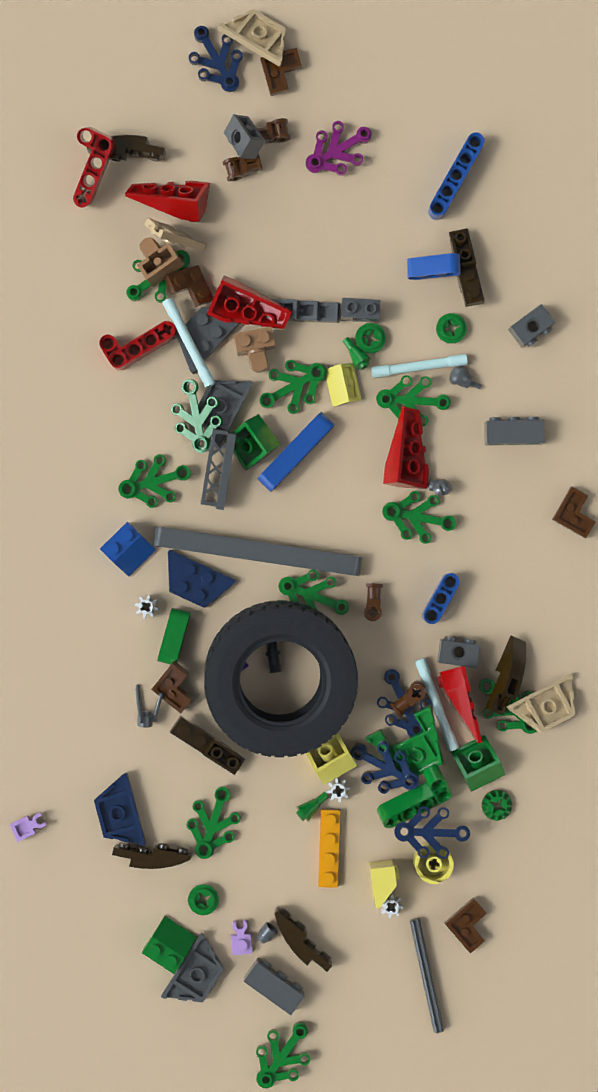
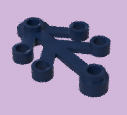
M198 26L194 30L195 40L203 43L211 59L201 57L197 52H191L189 54L190 64L217 69L221 76L210 74L206 68H202L198 71V77L203 82L210 81L221 84L222 89L226 92L236 91L239 87V78L236 76L239 62L243 58L242 52L238 49L232 51V63L228 72L225 63L229 48L233 44V39L230 38V42H225L224 39L229 36L225 34L222 36V47L220 55H218L209 39L208 28ZM203 30L205 34L199 35L198 32ZM239 54L240 58L235 59L233 56ZM193 56L198 57L196 61L191 60ZM203 72L207 73V76L204 78L200 76ZM228 79L233 80V83L229 85L226 83V81Z
M388 669L384 673V679L388 684L392 685L399 699L404 694L398 682L400 675L395 669ZM394 673L396 678L392 681L389 680V674ZM421 689L414 690L413 693L417 694L421 692ZM383 696L377 699V705L380 708L393 710L390 705L392 701ZM424 698L420 701V710L425 708L422 706V702L425 700L429 702V705H432L431 701L428 698ZM381 699L386 700L384 706L379 705ZM414 705L404 712L408 722L397 719L393 714H388L385 717L387 725H395L406 729L410 737L417 734L413 732L414 726H419V732L423 731L413 715ZM390 716L394 717V722L388 723L387 718Z
M382 740L377 745V750L379 753H382L385 762L367 753V747L364 744L357 743L353 746L351 755L354 759H363L381 769L373 772L365 771L361 776V781L364 784H370L375 779L394 776L398 779L380 782L378 785L380 793L386 794L390 789L402 786L408 790L418 787L420 782L419 776L416 772L410 770L406 759L407 754L404 750H398L394 755L395 761L401 765L402 771L395 767L389 750L390 745L387 741ZM380 745H385L386 749H382ZM355 751H359L361 755H357ZM398 754L403 755L404 758H399ZM364 776H369L370 780H366ZM406 779H411L413 783L407 782ZM381 785H385L387 789H383Z
M421 807L408 823L401 822L397 824L394 834L399 841H408L417 851L420 858H427L430 854L429 849L426 846H422L414 837L422 836L437 852V856L445 859L449 856V850L446 847H442L434 837H455L456 840L464 842L469 839L470 830L466 826H459L456 829H433L442 819L448 818L450 813L446 807L438 809L437 814L423 828H414L422 819L430 815L429 808ZM422 809L427 810L426 816L421 815L420 811ZM442 809L447 812L445 817L440 815ZM402 828H406L408 830L407 835L404 836L401 834ZM460 830L466 832L465 837L459 835ZM422 848L426 849L427 854L425 856H422L420 854V850ZM441 849L446 850V856L442 857L440 855Z

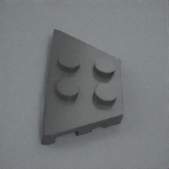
M201 307L185 325L205 362L240 323L220 321L207 315L209 308ZM178 332L176 334L189 370L193 374L197 368Z
M215 380L216 383L206 389L198 404L201 413L209 397L215 396L220 402L219 406L213 408L202 425L205 430L208 428L212 416L219 415L223 418V424L216 429L229 431L254 384L252 381ZM211 399L210 401L212 406L215 405L214 399ZM218 418L214 419V423L216 425L219 424ZM216 434L215 442L219 447L226 435Z
M201 932L161 994V998H176L183 1001L192 1000L193 1002L203 1003L224 967L204 933Z

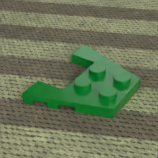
M431 705L414 714L423 731L391 745L383 730L379 729L367 735L366 741L372 743L376 748L380 741H387L390 745L389 750L395 767L402 771L401 765L394 759V755L398 750L406 752V759L410 770L416 772L418 776L423 774L424 770L429 766L442 765L444 761ZM380 745L382 749H386L385 745ZM398 754L399 758H404L403 755Z

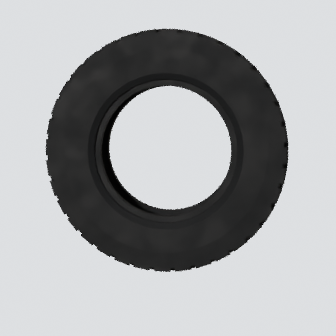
M273 600L252 605V607L240 611V613L229 619L217 633L209 648L204 670V690L211 715L220 729L233 742H237L239 746L244 749L247 748L248 751L253 753H261V755L268 757L284 758V756L302 755L310 752L312 749L315 750L321 747V744H325L332 739V736L336 735L342 728L341 726L346 723L356 701L358 671L352 649L337 625L322 612L308 605L287 600ZM288 641L301 645L311 652L319 663L320 681L316 693L305 706L292 713L271 714L264 712L247 699L241 688L240 676L246 660L256 649L270 642Z

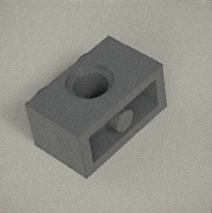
M233 114L224 131L225 136L240 158L256 159L265 143V139L249 116Z
M342 298L340 321L378 323L381 300Z
M541 304L513 324L508 330L521 348L525 345L530 347L538 341L536 337L541 333L545 336L553 330L551 326L555 321ZM528 324H535L537 326V331H530L528 328Z
M445 636V640L440 639L438 663L477 668L480 645L475 644V640L464 639L463 643L456 642L457 638ZM458 646H461L464 651L461 657L454 655V649Z

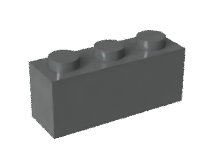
M490 417L489 421L484 423L485 446L542 445L545 443L544 420H539V417H527V420H520V417H508V420H501V417Z
M257 958L244 976L243 982L289 1015H292L304 998L303 987L295 981L293 983L289 981L287 975L282 971L272 969V965L267 960L262 959L261 961Z

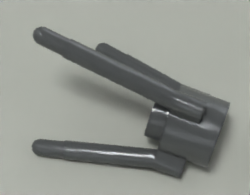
M137 684L135 688L138 710L137 726L143 728L152 727L153 722H157V714L163 693L159 694L154 713L152 714L151 710L142 709L140 687Z

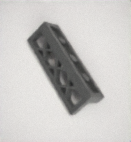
M212 429L200 503L202 505L214 506L216 509L224 510L236 439L235 432ZM216 434L227 435L226 443L219 447L215 442ZM219 451L223 456V462L216 466L212 461V456ZM216 470L220 475V480L213 485L209 480V474ZM212 489L217 494L216 502L205 500L206 493Z

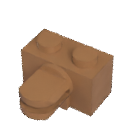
M149 237L143 239L139 245L146 259L137 264L145 279L153 287L163 281L167 274L174 273L185 265L169 243L160 247L155 239Z
M265 327L235 333L234 339L238 356L248 355L251 369L257 373L264 372L268 367L266 351L275 349L272 328Z

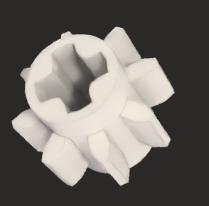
M150 595L147 596L146 600L140 596L141 602L135 604V606L139 607L136 614L143 613L144 619L147 617V614L154 617L153 611L159 610L154 605L157 600L151 601ZM144 602L151 603L150 611L142 609Z
M336 778L333 784L331 782L328 783L331 789L326 790V793L332 794L331 801L334 798H338V801L341 802L343 796L348 798L345 791L350 790V787L344 786L345 779L339 782ZM337 785H339V787L343 789L340 791V794H337L336 791H333L336 789Z
M391 893L381 906L384 907L381 913H388L389 918L393 914L399 916L398 909H403V905L398 904L401 898H394L393 893ZM387 903H394L395 907L392 909L391 907H388Z

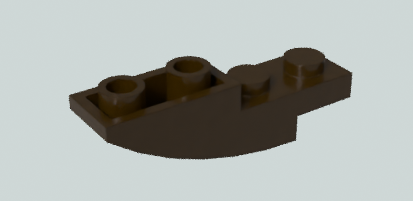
M111 136L115 141V148L110 158L112 161H126L127 154L134 158L148 157L149 160L155 162L165 161V148L149 145V140L146 136ZM103 139L101 141V147L107 150L109 148V142L106 139ZM87 147L89 154L91 153L92 149Z
M468 228L449 232L452 253L460 254L461 274L457 276L465 307L484 304L485 300Z
M510 635L495 670L500 672L485 707L502 716L510 698L514 700L517 698L526 664V642Z
M181 715L170 730L171 734L198 750L205 757L233 775L237 773L245 761V758Z
M120 842L119 845L116 844L113 847L112 852L114 856L131 859L129 867L140 869L172 867L185 863L192 857V853L188 852V849L177 847L176 850L164 843L154 845L153 851L149 852V848H131L130 844Z
M276 907L274 914L278 927L291 950L307 966L313 960L328 972L332 967L331 957L324 951H318L315 948L316 944L310 939H304L307 936V931L305 930L306 926L299 920L295 922L290 918L291 914L286 909Z

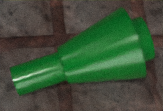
M349 337L345 338L343 343L349 350L355 369L363 370L370 365L369 361L371 358L355 346Z
M323 792L316 799L297 806L298 811L296 814L302 821L306 819L309 822L320 805L329 798L328 795Z

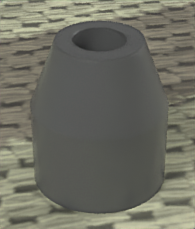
M266 922L259 930L257 939L264 944L272 940L278 931L271 923Z

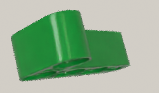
M432 765L424 770L425 783L379 805L377 813L385 828H393L397 824L413 818L421 807H427L430 810L451 798V790L438 766ZM422 809V810L420 811V813L422 814V813L426 812L427 810H426V809Z

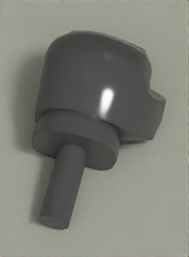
M464 366L456 367L450 373L449 380L453 385L457 384L465 388L471 385L477 389H480L482 386L472 381L473 376L470 375L469 370Z
M431 480L428 483L429 491H434L437 495H448L452 491V485L448 480Z

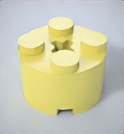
M427 842L422 843V846H426L429 849L430 854L427 858H420L417 851H415L413 865L418 876L430 884H438L448 879L454 868L450 852L447 858L441 859ZM424 848L420 850V854L422 856H425L427 854V851ZM441 849L440 855L442 857L446 856V850ZM436 859L437 864L434 863L433 866H431L429 861Z

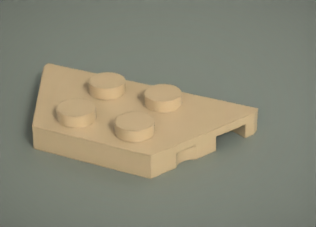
M254 9L246 12L244 15L234 17L233 21L224 24L222 22L218 25V31L277 66H281L286 29L282 25Z
M147 218L144 224L150 229L152 234L171 245L176 244L184 249L188 246L204 251L207 245L192 239L190 235L169 224Z
M572 673L507 706V708L539 733L575 716Z

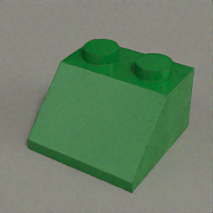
M259 414L245 421L234 431L236 439L233 453L246 471L281 445Z
M485 735L481 736V743H476L473 740L451 751L471 792L506 775L499 758Z
M164 916L144 946L142 954L172 974H175L197 936L167 916Z

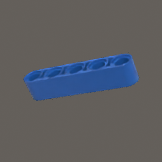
M474 132L468 136L438 189L428 210V214L432 219L440 220L444 217L484 145V137L480 133ZM476 140L479 143V146H472L470 144V141ZM461 157H468L470 163H463ZM458 173L461 179L455 180L451 174ZM448 189L452 195L444 196L442 191ZM440 206L442 208V212H434L433 207Z
M321 411L259 475L257 480L272 492L335 424Z

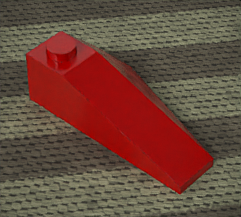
M185 181V185H174V182H167V184L157 186L156 183L131 184L125 192V197L178 219L199 222L206 211L210 183Z
M224 275L207 315L227 323L235 322L244 325L252 324L285 329L292 311L241 282Z
M402 407L385 463L383 484L402 488L427 489L429 466L425 463L424 457L426 447L423 446L421 438L423 429L420 410Z
M465 666L439 672L440 676L437 677L439 688H443L444 693L476 743H481L482 739L478 721L473 714L475 712L474 703L468 694L471 689Z

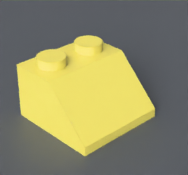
M339 733L333 735V738L327 743L321 744V747L306 753L323 785L357 766Z
M392 860L369 862L376 908H380L396 888V880H400L397 864L394 865Z

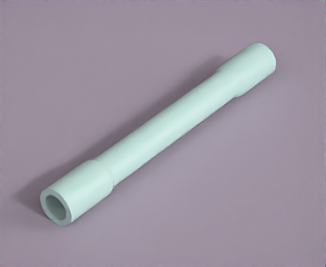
M166 299L163 301V305L179 332L205 388L214 385L216 382L209 368L205 365L174 299Z
M466 354L396 365L371 367L372 378L443 367L467 365Z
M426 658L416 660V667L426 686L449 752L459 748V745L448 722Z

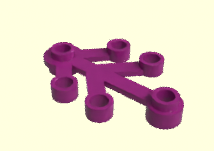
M335 121L332 125L333 134L328 151L321 155L323 143L327 141V133L320 130L316 134L317 142L314 154L309 155L306 159V168L312 173H318L323 169L334 172L339 176L345 175L347 166L344 163L335 165L326 161L333 158L352 163L354 166L362 165L363 156L360 153L351 155L343 153V151L358 142L362 144L368 143L371 140V130L368 127H360L356 135L338 145L340 133L343 132L344 125L341 121ZM336 125H340L342 128L340 130H336L334 127ZM365 131L368 135L363 137L360 133ZM323 134L325 139L320 140L318 136ZM359 157L361 161L357 163L354 161V158ZM317 160L319 164L314 166L311 162ZM343 167L345 170L344 172H339L338 168Z

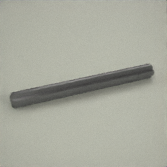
M419 918L410 920L432 1026L434 1033H441L444 1031L421 921Z

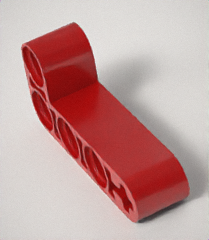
M92 127L81 128L77 133L79 143L92 149L73 195L75 205L81 208L93 202L115 148V141L111 136ZM85 131H89L91 134L89 142L83 138ZM103 139H106L109 142V148L107 150L101 147V141ZM95 157L100 158L102 161L100 168L94 165ZM88 175L94 178V185L87 183L86 178ZM86 189L91 190L86 192L85 199L87 200L82 202V198L80 196L85 193Z
M164 321L122 347L109 334L103 335L100 338L99 345L113 368L124 370L176 338L177 330L172 322ZM166 327H168V329H171V334L168 335L167 333H165ZM157 332H159L160 335L162 336V338H163L162 340H160V338H159ZM149 337L156 338V343L154 345L147 344V339ZM108 340L114 342L113 347L110 349L104 347L105 342ZM139 347L140 352L137 355L130 353L131 348ZM118 356L124 358L121 365L114 364V360Z

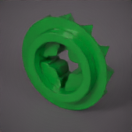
M454 313L443 315L436 325V334L440 340L447 344H456L461 341L467 331L464 319ZM449 322H450V324L452 325V327H454V326H455V327L459 326L458 328H456V329L454 330V334H453V335L451 334L450 331H448V332H447V331H444V330H446V329L448 328Z
M375 323L362 325L355 335V342L358 348L365 353L374 354L383 348L386 341L384 330ZM371 331H373V338H375L378 341H372L371 344L367 346L368 340L365 339V336H369L371 334Z
M502 790L488 792L483 797L481 804L483 813L489 819L495 821L506 819L511 814L513 806L510 796ZM501 799L500 805L504 810L496 809L494 811V806L490 801L497 803Z
M206 884L196 885L188 896L190 909L202 916L214 912L219 903L217 891L212 886ZM200 892L204 897L210 896L207 899V906L203 902H198L200 900Z

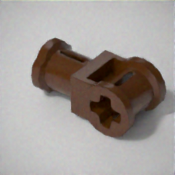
M286 118L267 122L265 127L257 128L263 138L269 140L270 143H281L291 139V135L288 134V119Z
M259 154L256 159L232 157L222 162L223 166L226 167L227 181L229 182L248 176V172L258 169L260 171L263 170Z
M366 583L368 594L364 615L367 620L376 621L382 614L380 596L383 584ZM372 607L375 608V611H378V615H375L374 618H371V615L367 613Z
M420 681L413 682L410 688L396 702L390 703L392 709L402 717L410 706L412 707L416 702L424 699L427 691L425 684ZM419 688L421 689L420 694H419V693H417V694H414V693H413L415 689H416V690H418Z

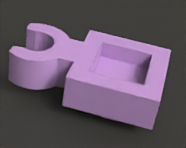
M42 812L37 813L32 820L27 815L10 824L17 842L37 833L35 827L43 828L47 824V822L39 823L37 821V818L43 815Z
M246 919L243 920L244 926L241 928L237 927L236 920L233 921V929L237 933L231 934L233 955L252 954L251 933H245L247 929Z

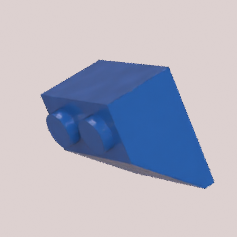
M126 522L100 548L127 576H130L156 551L129 522Z

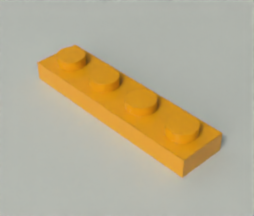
M321 809L318 887H338L340 809Z

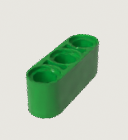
M176 608L171 609L157 659L158 662L169 665L174 660L178 662L191 612Z

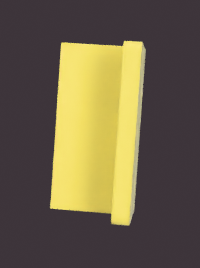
M353 363L339 364L326 369V380L332 406L362 400Z

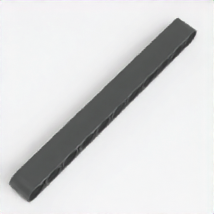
M163 527L155 528L153 546L353 576H360L362 557Z

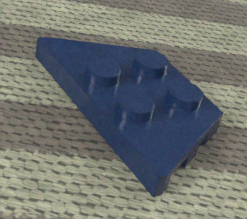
M171 550L168 551L169 592L205 608L236 582V580Z
M125 772L96 797L94 803L103 838L117 839L122 842H131L143 846L146 845L128 773Z

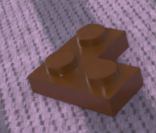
M297 48L283 51L280 67L264 57L260 58L270 96L288 92L289 88L284 73L302 68Z
M199 265L167 274L164 277L172 295L188 290L195 307L213 301L212 293Z
M571 486L552 520L586 539L595 524L594 520L579 513L588 495Z
M174 660L151 690L158 696L160 693H163L162 699L181 714L193 700V697L179 686L189 672Z
M473 897L444 923L469 953H472L485 941L473 925L487 913Z

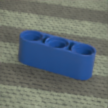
M449 253L407 259V276L409 280L450 277L461 274L460 254Z
M448 573L443 575L422 613V618L426 623L435 624L442 617L459 586L460 581L457 575ZM449 576L455 580L453 587H448L445 584V580ZM439 593L445 595L446 600L443 604L436 602V596ZM429 610L436 612V618L433 621H429L426 617Z

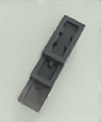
M271 299L292 311L288 321L339 323L340 303Z

